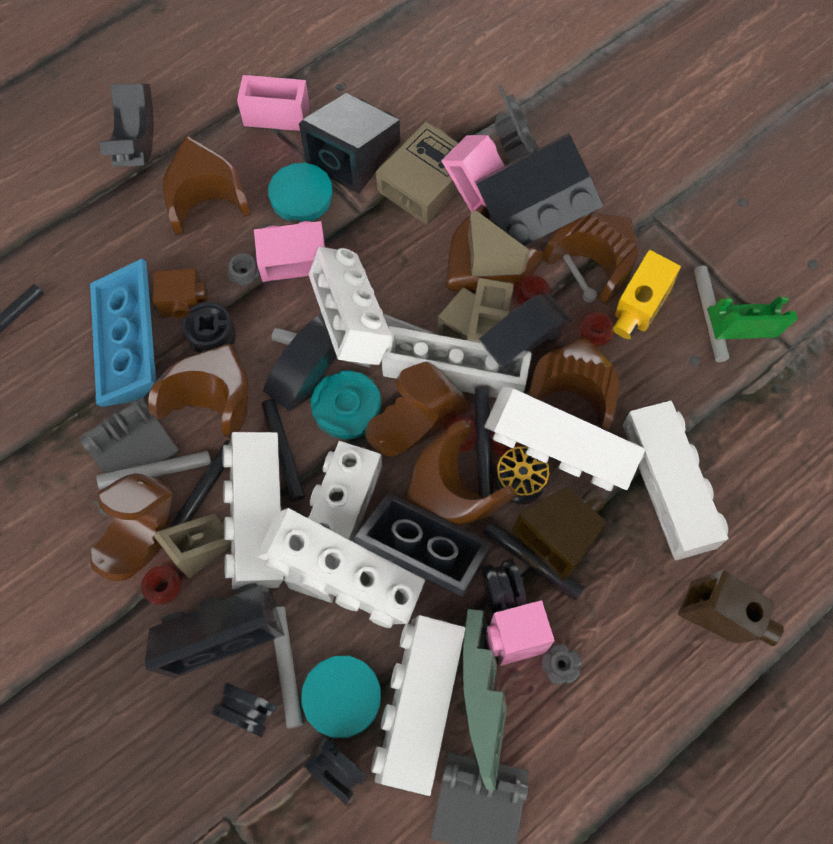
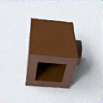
M195 268L154 271L153 302L162 318L174 317L183 319L191 312L190 308L208 301L206 282L200 280Z

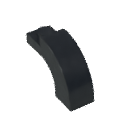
M322 313L310 321L293 338L275 363L265 383L263 392L289 412L312 397L319 379L329 365L337 358Z

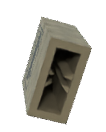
M425 122L376 171L377 191L428 225L459 192L441 161L458 142L448 137L443 130L436 129Z

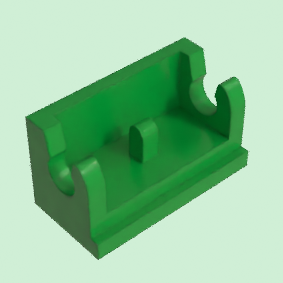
M777 297L770 304L731 305L732 298H722L714 306L707 308L716 340L777 338L796 322L798 317L796 311H788L783 313V315L781 314V308L783 304L788 302V297Z

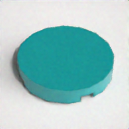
M293 163L281 168L273 175L268 185L269 201L274 212L284 220L291 221L293 219L300 220V222H310L320 218L329 209L333 197L332 182L327 173L316 165Z
M352 370L339 371V374L332 376L330 374L324 377L314 388L311 397L312 414L318 427L329 436L343 440L359 438L364 435L368 422L376 415L381 414L382 410L380 392L374 381L363 373Z
M333 656L319 662L308 673L302 687L301 705L307 720L318 732L332 738H351L363 733L375 721L381 705V687L375 673L365 662L351 656Z

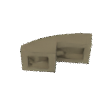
M479 278L467 341L480 343L479 338L509 314L514 284Z

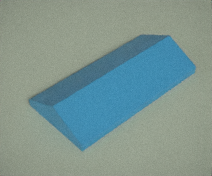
M140 259L90 283L96 405L101 407L128 403L133 400L137 401L141 397L143 399L156 382L147 261Z

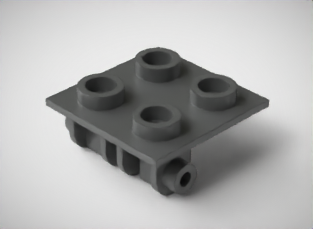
M500 84L498 88L509 113L507 115H498L495 118L494 127L509 162L512 163L539 149L529 131L530 126L523 111L520 110L513 93L507 96Z
M142 397L137 401H131L132 404L118 413L114 412L112 417L103 419L104 422L90 431L86 430L84 435L80 436V442L90 452L104 474L168 460L180 452L156 417H152L149 414V408Z
M448 752L431 839L450 844H516L523 802L526 801L528 793L527 779L529 771L499 764L495 791L488 790L482 780L477 758Z

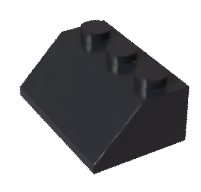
M570 133L475 181L493 223L523 246L603 207L591 176Z
M391 493L386 495L354 538L355 543L465 598L479 576L492 542Z
M256 583L248 584L235 590L236 595L221 600V598L208 599L198 605V610L187 614L176 612L163 617L161 624L149 628L145 655L146 670L177 678L285 636L272 592L263 585L258 586Z

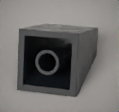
M347 93L302 119L299 123L306 163L318 166L327 173L330 179L358 194L400 142L399 119L395 118L391 113L383 112L369 105L365 100L357 99Z

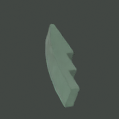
M468 609L463 645V679L469 732L486 789L495 791L507 705L504 693L493 691L497 664L493 650L484 649L485 634H487L484 611Z

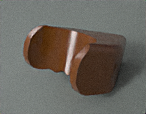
M185 136L166 170L162 185L168 216L176 236L184 234V218L188 215L190 208L195 207L198 202H204L206 199H226L238 206L243 217L250 216L251 213L239 174L232 163L223 155L191 136Z
M481 204L476 211L489 220V211L485 205ZM469 215L457 227L451 239L446 278L447 289L460 292L464 287L470 292L476 293L478 280L483 278L514 284L513 293L537 270L542 261L543 252L537 247L529 248L530 252L526 270L522 274L472 276L468 240Z
M591 212L561 227L548 242L543 252L542 260L551 265L562 259L564 255L569 254L570 256L588 257L599 263L608 277V283L604 287L599 301L608 305L630 278L639 254L632 219Z
M583 336L553 349L541 357L534 371L529 396L541 401L545 396L554 392L566 391L578 394L585 398L594 408L598 417V427L609 432L619 394V375L598 348L586 336Z
M230 343L185 357L172 364L153 384L148 399L149 414L152 417L162 419L172 410H181L186 406L194 408L199 405L202 408L209 407L212 411L217 410L220 415H223V436L231 438L232 432H239L248 415V379L234 346Z
M425 361L400 372L396 385L402 396L396 398L394 404L387 406L383 413L376 415L368 422L365 428V435L368 442L377 452L385 456H397L434 435L468 411L471 404L468 398L439 368Z
M463 420L450 426L421 452L414 465L405 500L455 525L478 521L492 515L517 495V492L513 486H507L484 497L470 491L462 482V478L458 474L457 458L461 444L473 431L469 421Z
M133 473L116 480L98 492L100 508L105 513L114 517L104 536L91 548L90 564L97 574L108 580H127L145 567L157 555L162 546L155 538V535L158 531L167 529L173 500L172 488L166 481L140 473Z

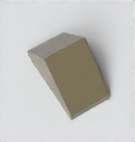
M474 210L470 214L468 230L472 276L522 274L526 270L530 250Z
M215 513L158 531L155 535L157 541L176 566L189 579L231 547V540L224 539V525Z

